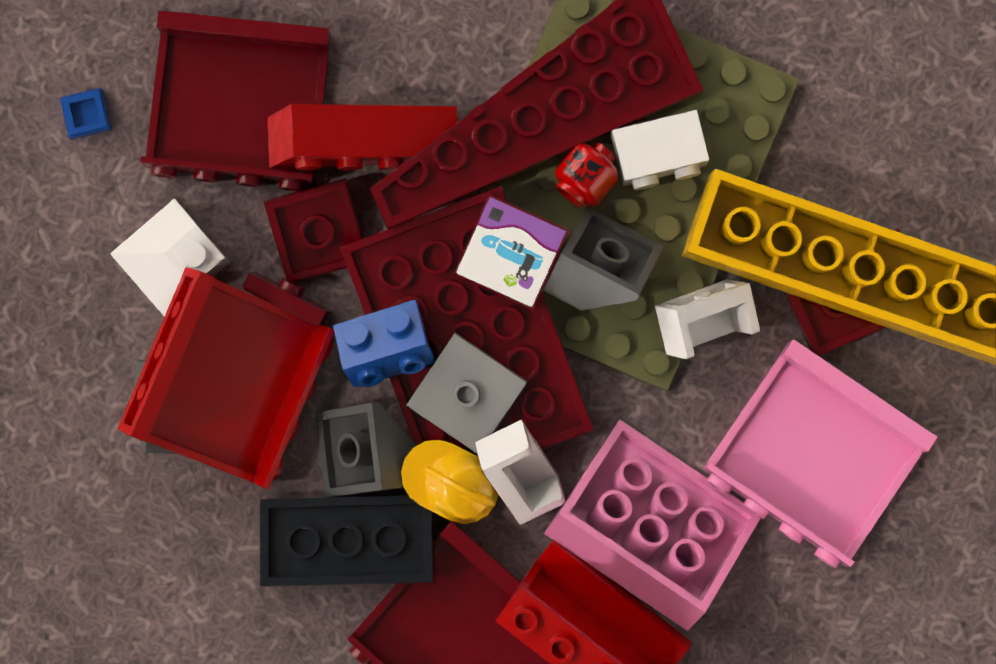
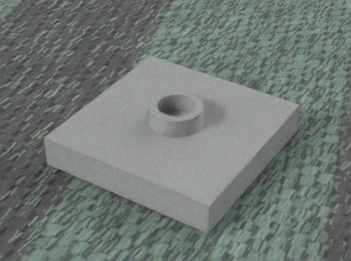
M454 333L406 406L478 454L475 442L494 432L526 385L527 380L459 334Z

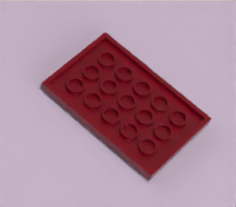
M502 186L418 217L393 229L384 230L340 247L365 315L416 300L420 307L428 344L434 353L435 361L454 333H457L527 380L526 385L493 433L522 420L539 447L543 449L594 430L543 292H541L535 308L532 310L454 275V271L488 195H494L508 202ZM434 364L425 366L423 370L414 374L402 373L389 377L416 446L424 441L442 440L478 456L473 450L406 406Z

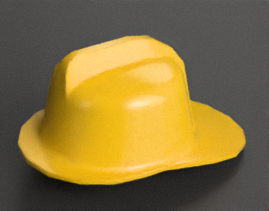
M430 440L413 447L404 459L401 469L402 485L409 497L420 506L450 521L467 524L484 518L496 505L499 494L483 473L478 456L452 443L442 440Z

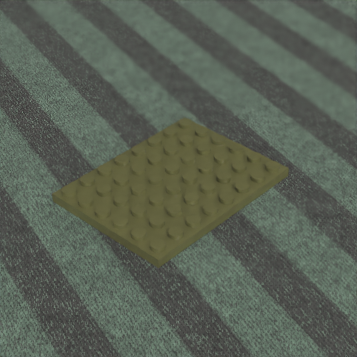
M557 0L528 67L548 51L553 50L582 25L588 23L604 11L614 0ZM675 26L674 28L701 83L703 91L699 95L628 126L697 110L709 156L707 165L700 168V175L676 180L675 174L658 178L659 184L656 186L634 190L633 184L622 186L619 174L617 183L600 204L596 206L584 205L582 208H579L566 200L555 188V185L558 183L555 178V169L569 153L566 152L479 190L472 195L473 197L502 186L509 203L569 229L549 277L587 207L664 246L636 301L580 310L544 290L542 292L563 348L666 392L669 389L681 358L666 354L655 305L713 285L719 271L717 268L681 256L708 176L715 169L753 182L757 181L800 80ZM611 133L587 143V145L592 147L596 143H600L614 154L610 138ZM615 160L613 164L619 173L617 162Z

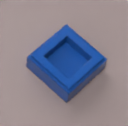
M102 88L60 97L70 140L112 130Z

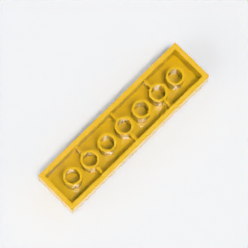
M715 169L708 176L681 255L682 257L996 365V266Z

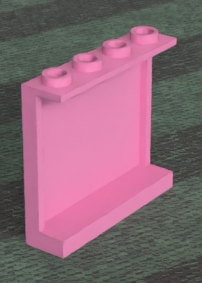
M793 339L787 343L703 467V470L710 474L706 481L721 492L728 495L731 490H734L746 500L743 506L763 520L769 514L782 523L778 530L798 544L805 539L818 549L814 555L829 566L836 569L840 563L843 566L851 567L855 562L852 560L853 556L922 453L928 452L938 437Z

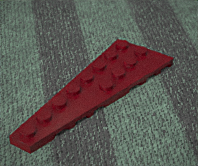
M662 0L613 1L604 11L578 28L565 41L544 54L505 84L501 90L483 104H479L466 117L436 137L432 143L414 157L409 158L371 187L370 192L387 229H393L569 152L578 144H587L612 133V130L626 127L701 94L703 91L701 83Z

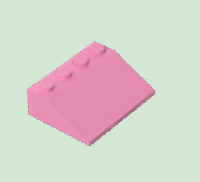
M619 420L544 534L688 631L706 613L761 518L747 510L743 506L744 502L730 493L726 495L706 481L707 477L622 420Z

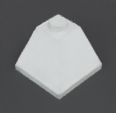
M175 198L110 253L164 317L185 267L214 277L230 263Z

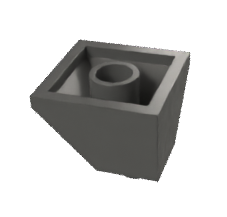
M587 207L543 290L580 310L636 301L664 246Z
M379 402L315 412L325 497L404 488L402 485L401 469L405 457L416 446V443Z

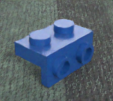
M416 300L333 325L342 369L353 387H372L392 376L402 373H417L423 370L425 366L436 362L434 353L428 344L420 307Z

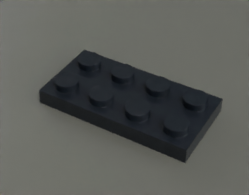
M409 495L260 499L261 587L435 583L434 512L420 506Z

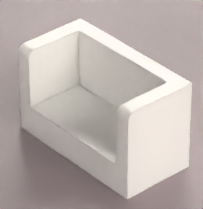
M726 279L655 305L666 354L678 358L688 359L694 357L693 347L735 331L751 335L760 332L750 283Z
M522 420L475 442L483 473L520 525L565 503L566 500L557 472Z

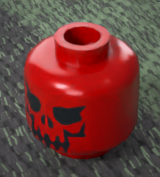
M584 143L578 144L570 150L556 167L555 178L558 183L555 185V188L566 200L576 207L582 208L584 205L596 206L600 204L619 179V173L613 164L616 160L615 155L600 143H596L593 147Z

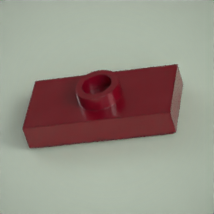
M253 271L248 273L242 285L245 291L315 326L324 323L331 310L303 296L305 288L285 278H282L280 283Z

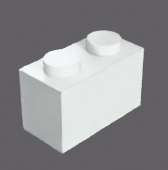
M697 110L612 130L610 136L622 186L633 184L634 190L656 186L659 184L658 178L675 174L676 180L698 176L701 174L700 168L705 167L709 162Z

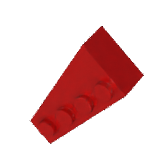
M290 104L267 118L269 168L315 170L322 167L337 166L338 170L363 169V166L378 165L379 170H395L432 143L436 137L457 123V106Z

